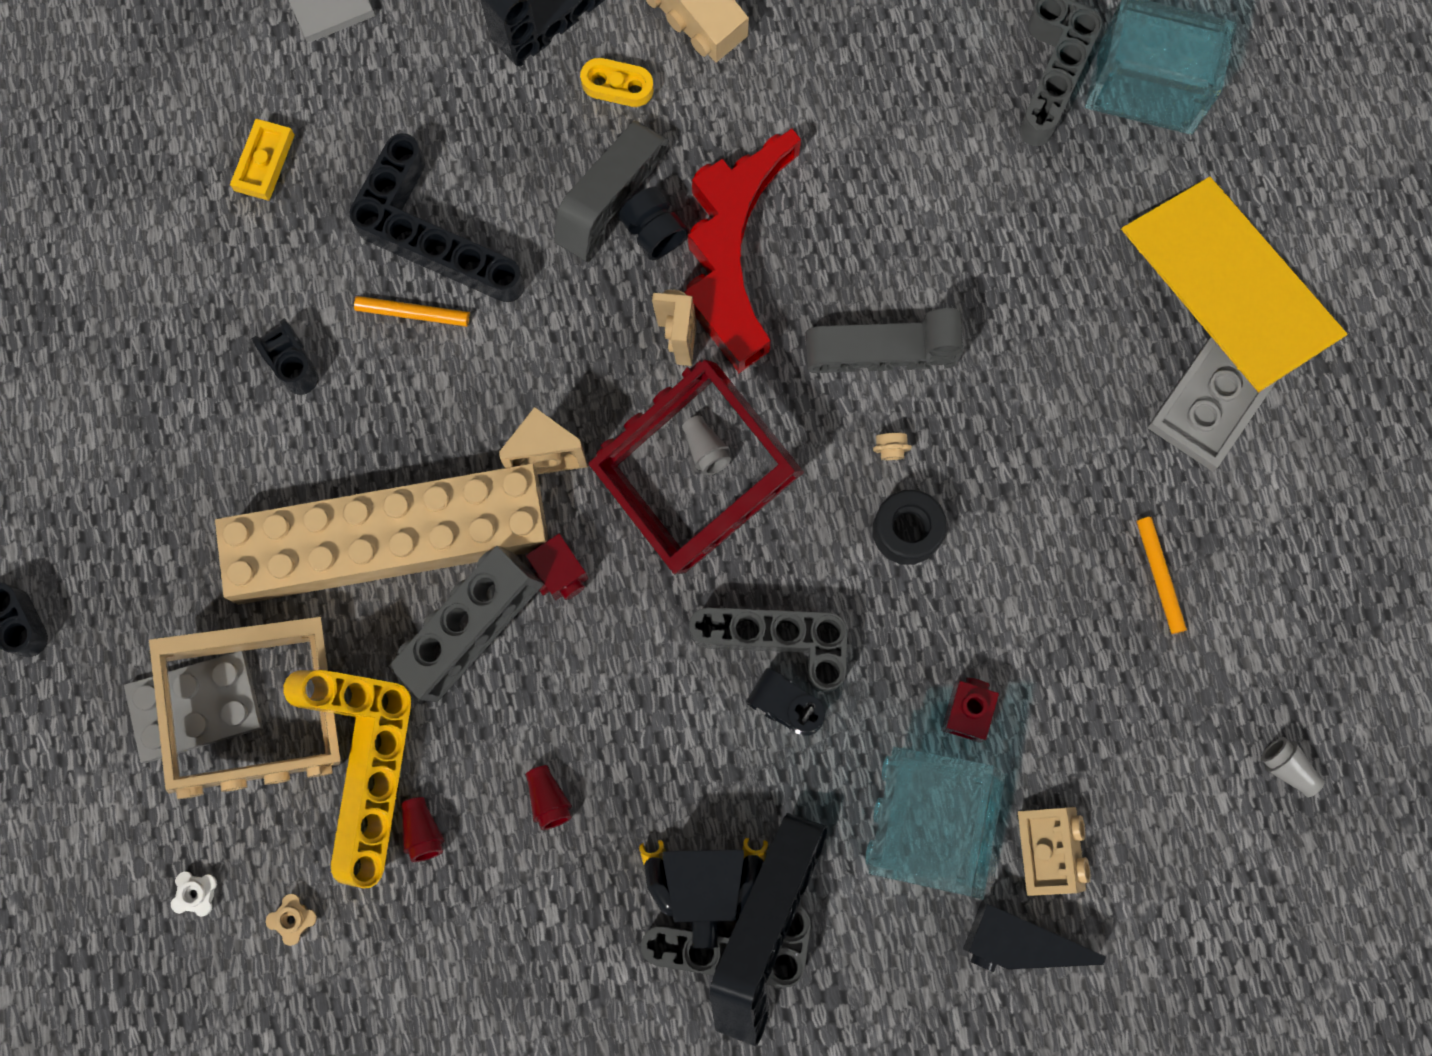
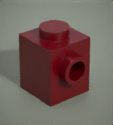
M557 534L526 555L536 570L534 574L544 583L539 589L543 596L550 592L555 601L560 597H563L564 600H569L584 590L583 582L588 580V576L560 534Z
M967 677L965 682H957L953 686L941 731L978 743L986 741L999 693L989 690L990 684L979 679Z

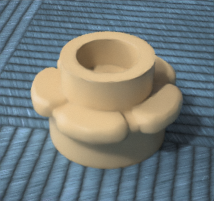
M886 433L876 436V446L873 447V451L881 453V460L904 459V452L910 451L912 446L908 445L907 434Z

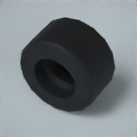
M902 490L890 495L881 504L873 522V539L878 550L887 559L901 565H915L927 560L940 547L947 532L946 516L941 505L931 495L919 490ZM912 513L922 520L924 533L919 540L906 542L896 535L894 522L900 515Z

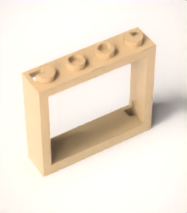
M321 617L149 640L165 788L168 794L176 793L177 799L192 798L204 795L203 788L219 785L221 786V792L235 791L247 788V781L264 778L265 785L290 781V774L307 771L308 778L332 774V767L339 766L341 761L334 713L319 711L325 754L180 777L167 661L310 642L313 670L328 671Z

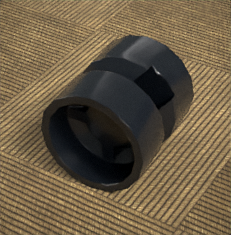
M649 187L635 194L624 204L619 212V219L631 235H638V245L648 259L652 261L662 258L679 247L689 234V229L678 214L668 212L670 203L657 187Z

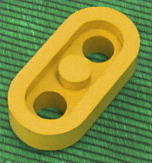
M594 58L586 62L580 72L584 92L595 99L639 107L648 103L653 96V78L648 70L640 66L604 58ZM597 78H604L606 80L603 85L593 83ZM635 85L642 88L638 93L629 91L630 87Z

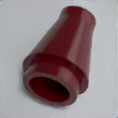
M548 765L539 766L528 771L525 776L528 781L533 821L539 823L541 830H549L568 822L572 818L569 811L572 805L552 776Z
M416 797L401 803L404 853L409 854L410 861H426L442 854L443 848L441 844L445 840L426 805L425 798Z

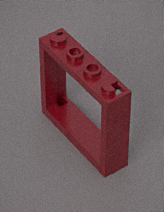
M708 360L699 361L692 368L687 367L682 373L683 379L677 385L660 391L652 400L654 405L644 414L640 412L631 417L624 424L625 431L616 439L610 438L602 443V448L596 453L597 456L588 463L674 575L686 573L804 473L717 363ZM713 382L778 465L681 548L618 468V465Z

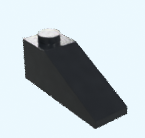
M986 903L980 904L963 950L973 954L971 963L991 972L995 971L997 965L1008 970L1104 965L1106 956Z

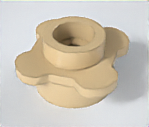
M288 894L282 899V905L278 910L267 915L266 926L270 930H276L282 936L284 944L292 946L300 941V935L308 927L315 925L317 916L313 910H308L305 905L300 903L298 895ZM289 916H294L295 921L293 924L288 922Z

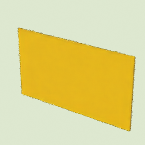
M1211 177L1204 179L1121 228L1123 233L1139 250V253L1150 263L1258 393L1348 335Z

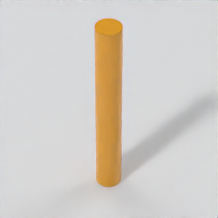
M356 296L354 301L355 311L468 327L470 312L362 296Z
M1152 517L1139 519L1136 523L1171 635L1187 631Z

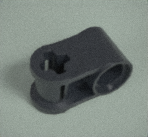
M285 318L280 321V326L262 337L256 335L251 338L263 359L290 392L304 395L316 387L318 383L317 370L304 351L302 342ZM303 368L302 373L298 377L290 378L295 369Z
M770 668L765 669L746 700V704L754 710L759 708L766 713L765 716L781 723L802 736H810L817 733L822 727L825 717L824 707L816 697L797 687L791 680ZM808 706L814 709L813 717L816 719L815 723L808 720L804 725L798 722L799 714L796 710L804 711Z

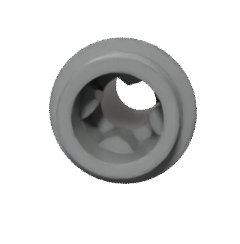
M694 416L682 425L696 469L702 470L704 475H713L729 465L731 462L729 456L730 448L707 425L702 416Z
M1285 737L1278 738L1264 750L1261 756V760L1266 764V771L1296 788L1306 797L1316 795L1325 784V780L1318 775L1295 741H1288Z

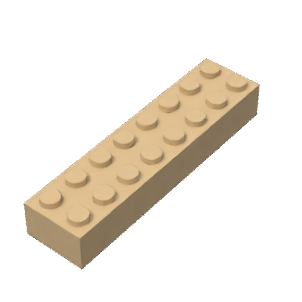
M533 463L215 519L224 598L238 605L478 562L483 554L494 549L496 546L509 550L515 555L530 553L548 541L539 478Z

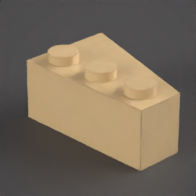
M645 0L652 8L658 6L666 13V18L671 27L677 32L683 30L691 38L693 47L701 56L709 55L716 63L748 36L749 17L735 0Z

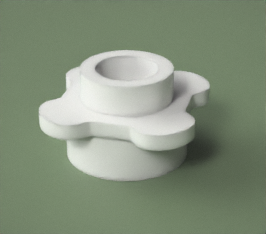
M190 872L180 873L175 879L178 887L176 897L171 901L172 910L178 914L191 911L200 917L208 915L213 908L211 902L214 897V889L217 886L215 877L210 874L196 877L192 876ZM192 890L197 891L195 898H192L190 895Z

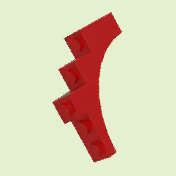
M790 129L783 135L775 134L769 138L763 148L754 155L747 154L741 157L734 164L732 170L721 159L713 165L706 164L701 167L692 179V194L712 219H702L692 227L690 234H688L689 250L707 271L708 275L701 274L689 282L684 293L687 296H692L696 319L738 373L770 352L771 340L757 320L744 288L740 262L741 245L748 219L760 195L774 177L799 156L801 139L793 129Z

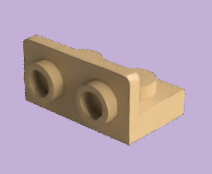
M665 290L663 293H653L652 303L658 326L665 327V339H669V352H674L677 365L692 366L697 327L692 296H687L684 292L678 290Z
M1076 807L1018 811L1027 896L1071 894L1086 891L1085 883L1090 882L1091 874L1088 859L1086 857L1082 858L1080 841L1085 840V824L1083 817L1077 815Z

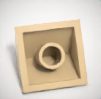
M535 407L499 451L500 460L505 468L533 463L537 474L588 467L580 439Z

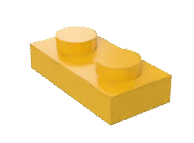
M255 119L230 183L235 192L270 201L295 136L291 128Z

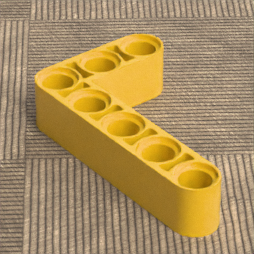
M297 670L286 678L283 686L284 696L291 705L298 708L356 717L331 860V873L333 878L339 883L359 888H371L379 882L384 872L410 715L411 696L409 691L398 683L327 670ZM310 679L314 684V693L311 698L306 694V685ZM348 686L352 692L349 704L346 703L344 693ZM384 694L388 697V705L385 710L382 706ZM380 734L381 746L377 751L375 740L377 735ZM373 775L375 785L372 791L369 792L368 781ZM366 817L368 820V826L366 831L362 834L361 823L362 820ZM360 859L361 868L355 876L354 865Z

